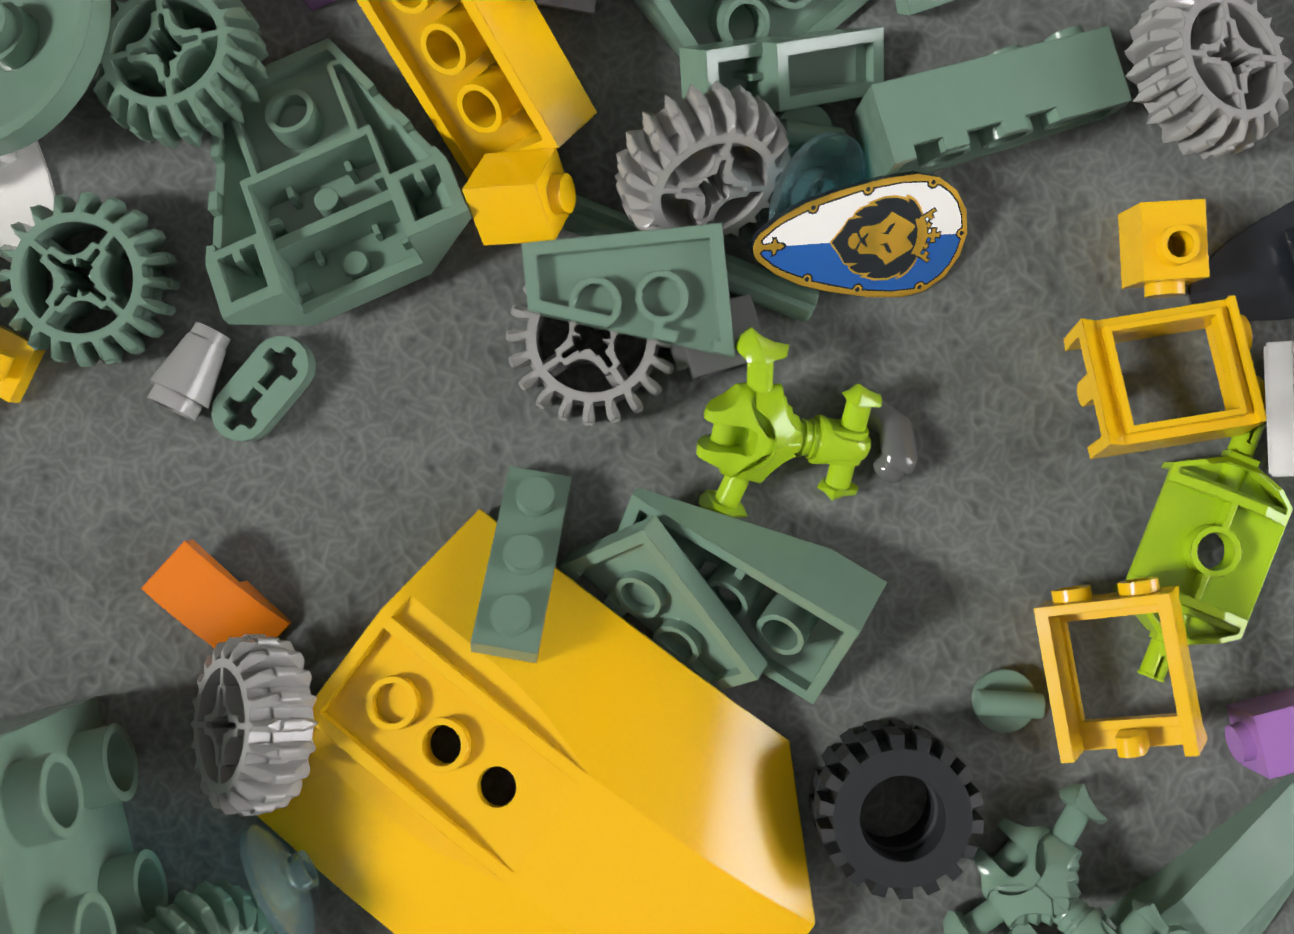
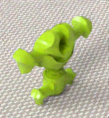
M752 327L742 332L737 338L734 347L747 360V382L736 383L726 392L711 399L703 413L704 419L713 423L711 434L703 435L697 440L696 454L705 462L717 467L720 474H723L724 477L717 491L707 489L700 496L699 507L736 519L748 517L740 501L749 482L762 483L776 468L796 456H804L811 464H829L827 475L818 483L817 488L824 492L831 501L844 496L856 495L859 487L852 483L851 480L855 466H859L870 451L871 440L868 437L869 429L866 426L871 408L882 407V396L858 383L849 390L842 392L846 398L842 419L827 418L824 415L816 414L814 418L809 420L805 418L800 420L799 416L793 413L792 407L788 404L782 384L773 383L774 361L787 357L789 344L767 339Z

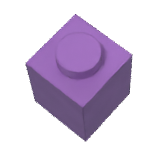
M1294 687L1227 704L1226 707L1231 725L1225 727V738L1235 760L1241 763L1242 766L1268 779L1294 773Z

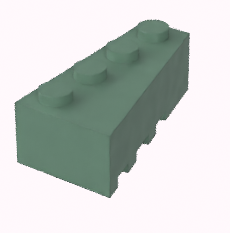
M1077 25L1056 32L1041 43L1022 47L1020 44L1012 45L985 57L872 84L863 96L850 122L868 179L877 176H888L910 171L930 174L1111 117L1131 102L1132 99L1109 26L1084 32L1083 26Z

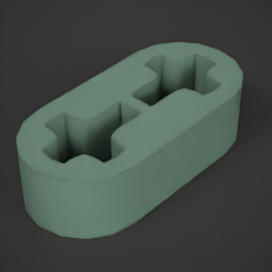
M275 336L266 339L254 350L220 391L212 404L211 417L214 427L222 436L232 441L253 442L262 439L271 432L310 385L315 376L316 361L308 346L291 337ZM294 351L297 355L293 358L292 365L298 370L296 376L290 378L281 375L270 387L266 385L277 369L276 364L271 360L276 352L289 355ZM260 392L263 396L253 406L251 411L252 415L257 419L255 425L240 424L235 427L233 422L237 418V413L231 408L235 401L249 403Z

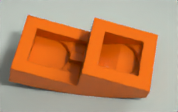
M194 540L184 541L141 588L163 609L213 648L219 642H227L230 637H243L244 634H265L266 637H280L293 623L247 580L239 582Z

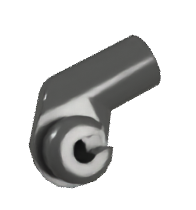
M882 399V407H872L867 422V427L878 434L881 453L876 456L873 466L881 479L889 483H897L904 478L905 474H911L915 470L919 455L913 424L908 417Z

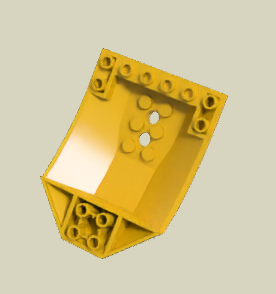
M479 509L379 611L316 695L317 700L313 705V719L318 724L313 728L312 737L316 749L315 752L309 754L308 762L311 770L308 777L302 779L300 794L291 798L288 807L278 808L273 812L257 815L340 890L394 934H808L816 922L789 740L692 671L556 566L537 663L471 652V638L497 525V520L483 509ZM440 725L451 727L460 737V754L453 763H444L438 760L432 752L431 737ZM494 766H500L509 770L516 781L515 796L509 804L504 806L491 804L485 799L481 791V780L484 773Z

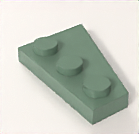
M656 515L574 550L559 565V568L575 581L581 575H584L608 595L603 604L620 617L629 612L654 633L652 638L656 644L720 691L758 680L768 664Z

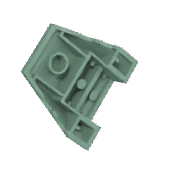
M329 38L264 66L268 79L252 85L258 92L257 95L260 103L244 102L240 107L244 123L230 118L222 124L224 139L213 135L211 137V158L216 163L215 191L209 192L208 211L214 216L213 245L206 246L205 265L222 318L228 324L315 326L431 275L472 218L448 159L435 146L432 147L416 131L411 121L399 109H395L378 92L372 81Z

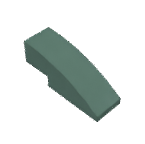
M875 26L803 32L679 47L682 99L686 97L690 84L705 94L716 80L723 87H727L729 91L740 84L752 96L758 95L762 101L768 103L773 111L778 112L863 97L870 85L884 82V27Z

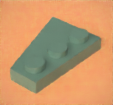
M722 223L521 243L527 305L530 313L732 359L735 358Z

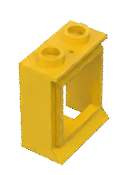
M1235 295L1228 296L1224 300L1101 320L1081 318L1065 336L1064 345L1065 351L1082 350L1087 374L1077 384V396L1082 407L1095 406L1101 437L1087 447L1090 460L1241 436L1267 421L1265 382L1260 376H1256L1250 354L1253 340L1252 329L1246 316L1240 315ZM1205 329L1226 411L1134 425L1115 343Z
M1142 577L1117 582L1118 592L1092 595L1091 585L1067 586L1051 590L1052 600H1047L1033 608L1061 763H1074L1084 750L1117 749L1118 757L1135 758L1144 756L1150 747L1183 745L1185 757L1200 756L1208 737L1201 718L1179 598V585L1160 587L1158 577ZM1159 612L1177 713L1085 719L1068 622Z

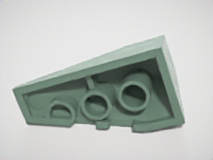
M638 487L631 495L618 531L656 515L768 662L762 674L814 704L861 632L887 582L830 548Z
M1294 773L1281 780L1103 911L1114 929L1134 910L1132 906L1133 898L1141 902L1155 904L1161 918L1169 927L1168 934H1263L1294 890ZM1155 930L1152 934L1160 933L1157 930Z

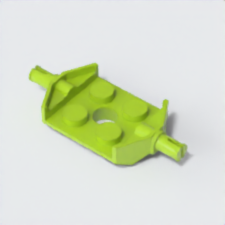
M1265 423L1241 436L1231 437L1227 450H1223L1221 456L1163 462L1161 467L1169 470L1125 580L1158 577L1160 587L1179 585V598L1188 645L1221 644L1242 638L1293 508L1284 490L1258 468L1260 461L1253 459L1263 430L1267 426ZM1215 533L1224 544V555L1218 565L1207 569L1198 559V544L1206 535ZM1115 583L1113 590L1118 592L1117 584ZM1159 612L1137 614L1135 616L1147 630H1150L1148 637L1151 638L1137 673L1164 683L1169 666Z

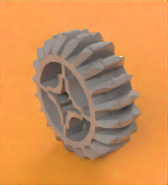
M1155 0L1149 5V9L1141 14L1138 24L1130 30L1133 43L1124 53L1127 59L1134 64V67L1125 77L1127 80L1135 83L1139 91L1133 102L1144 104L1149 113L1146 125L1158 124L1162 128V142H1178L1179 150L1183 156L1197 153L1203 160L1211 157H1223L1230 153L1235 155L1254 146V142L1265 138L1270 131L1279 127L1278 117L1289 110L1288 101L1284 95L1293 89L1294 86L1292 81L1284 74V71L1292 64V61L1282 55L1279 45L1284 40V37L1275 36L1270 27L1272 15L1263 17L1257 11V0Z
M717 80L705 94L690 84L686 97L679 101H675L665 95L664 109L657 114L642 111L644 128L626 131L627 149L616 154L618 160L617 168L619 170L615 175L617 181L616 189L622 199V206L630 221L634 222L640 231L722 223L723 236L731 233L739 238V228L746 223L760 224L759 211L762 208L777 205L775 191L788 185L786 169L793 163L790 157V149L788 148L789 142L785 137L787 135L786 130L768 103L762 101L758 95L752 96L740 84L729 91L727 87H723ZM732 143L743 144V146H732Z
M526 285L523 287V291H524L525 294H526ZM522 305L512 306L511 315L519 321L526 322L527 328L526 330H508L506 332V340L516 345H526V351L510 356L508 359L509 364L513 368H523L531 365L533 371L519 381V386L524 391L532 390L541 383L546 387L536 401V405L540 409H547L556 397L563 399L558 412V418L562 421L568 422L573 415L575 405L584 406L582 418L585 426L595 425L596 407L606 406V413L610 423H619L620 413L615 403L626 399L630 409L635 414L643 411V405L635 392L641 386L654 397H658L662 392L661 386L649 377L652 370L663 375H671L673 373L674 364L657 356L659 350L671 351V346L674 345L647 339L643 359L636 371L628 377L615 355V346L624 334L610 331L611 339H603L604 345L608 347L605 350L606 356L612 364V367H607L600 355L596 356L591 349H585L582 352L576 349V341H583V339L578 334L581 330L579 324L569 322V335L566 341L555 349V354L544 360L541 349V337L548 317L532 314L528 311V308ZM591 327L595 332H599V331L603 330V329ZM581 364H591L604 374L613 388L602 392H581L566 387L554 377L566 369L571 370Z
M244 634L243 637H230L227 642L217 643L213 654L208 655L204 662V673L200 674L197 679L199 690L197 697L192 700L195 713L194 720L190 723L194 729V741L191 749L195 751L197 759L194 770L198 775L202 776L200 787L205 795H209V801L213 808L222 809L224 814L252 816L288 807L291 798L299 796L302 789V779L308 777L311 769L308 758L309 754L315 752L316 749L312 737L313 728L318 724L313 719V705L317 698L310 693L309 686L312 676L310 671L303 670L304 658L302 653L295 651L291 641L280 640L279 637H266L265 634Z

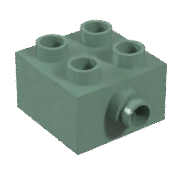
M97 696L0 719V934H137L135 926L145 925L155 916L158 905L168 906V888L162 864L157 855L149 849L134 852L122 802L132 799L138 785V761L133 742L128 732L120 724H103Z

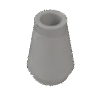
M195 322L191 331L184 336L148 380L154 385L147 398L174 413L196 421L202 408L206 410L210 408L225 358V350L231 339L209 326Z

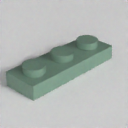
M509 466L471 638V652L537 663L572 477Z

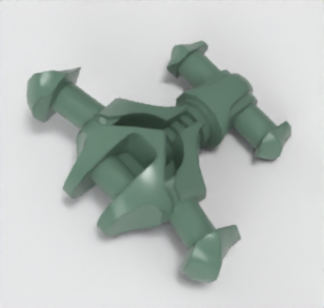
M1085 783L1069 784L1059 790L1060 798L1066 806L1052 830L1044 825L1025 827L1003 818L997 826L1010 840L994 857L978 845V850L973 858L981 874L982 893L986 901L966 915L958 911L948 910L943 920L944 934H987L1003 922L1006 923L1010 930L1018 925L1026 926L1029 923L1039 925L1041 922H1044L1049 926L1055 923L1058 925V930L1064 934H1152L1155 930L1160 934H1168L1169 927L1161 918L1154 903H1145L1132 898L1134 910L1114 930L1107 923V915L1101 907L1096 909L1093 906L1089 907L1085 900L1081 901L1079 899L1081 892L1077 887L1080 880L1077 871L1080 868L1079 860L1082 851L1074 845L1090 819L1101 825L1108 820L1097 810L1090 799Z

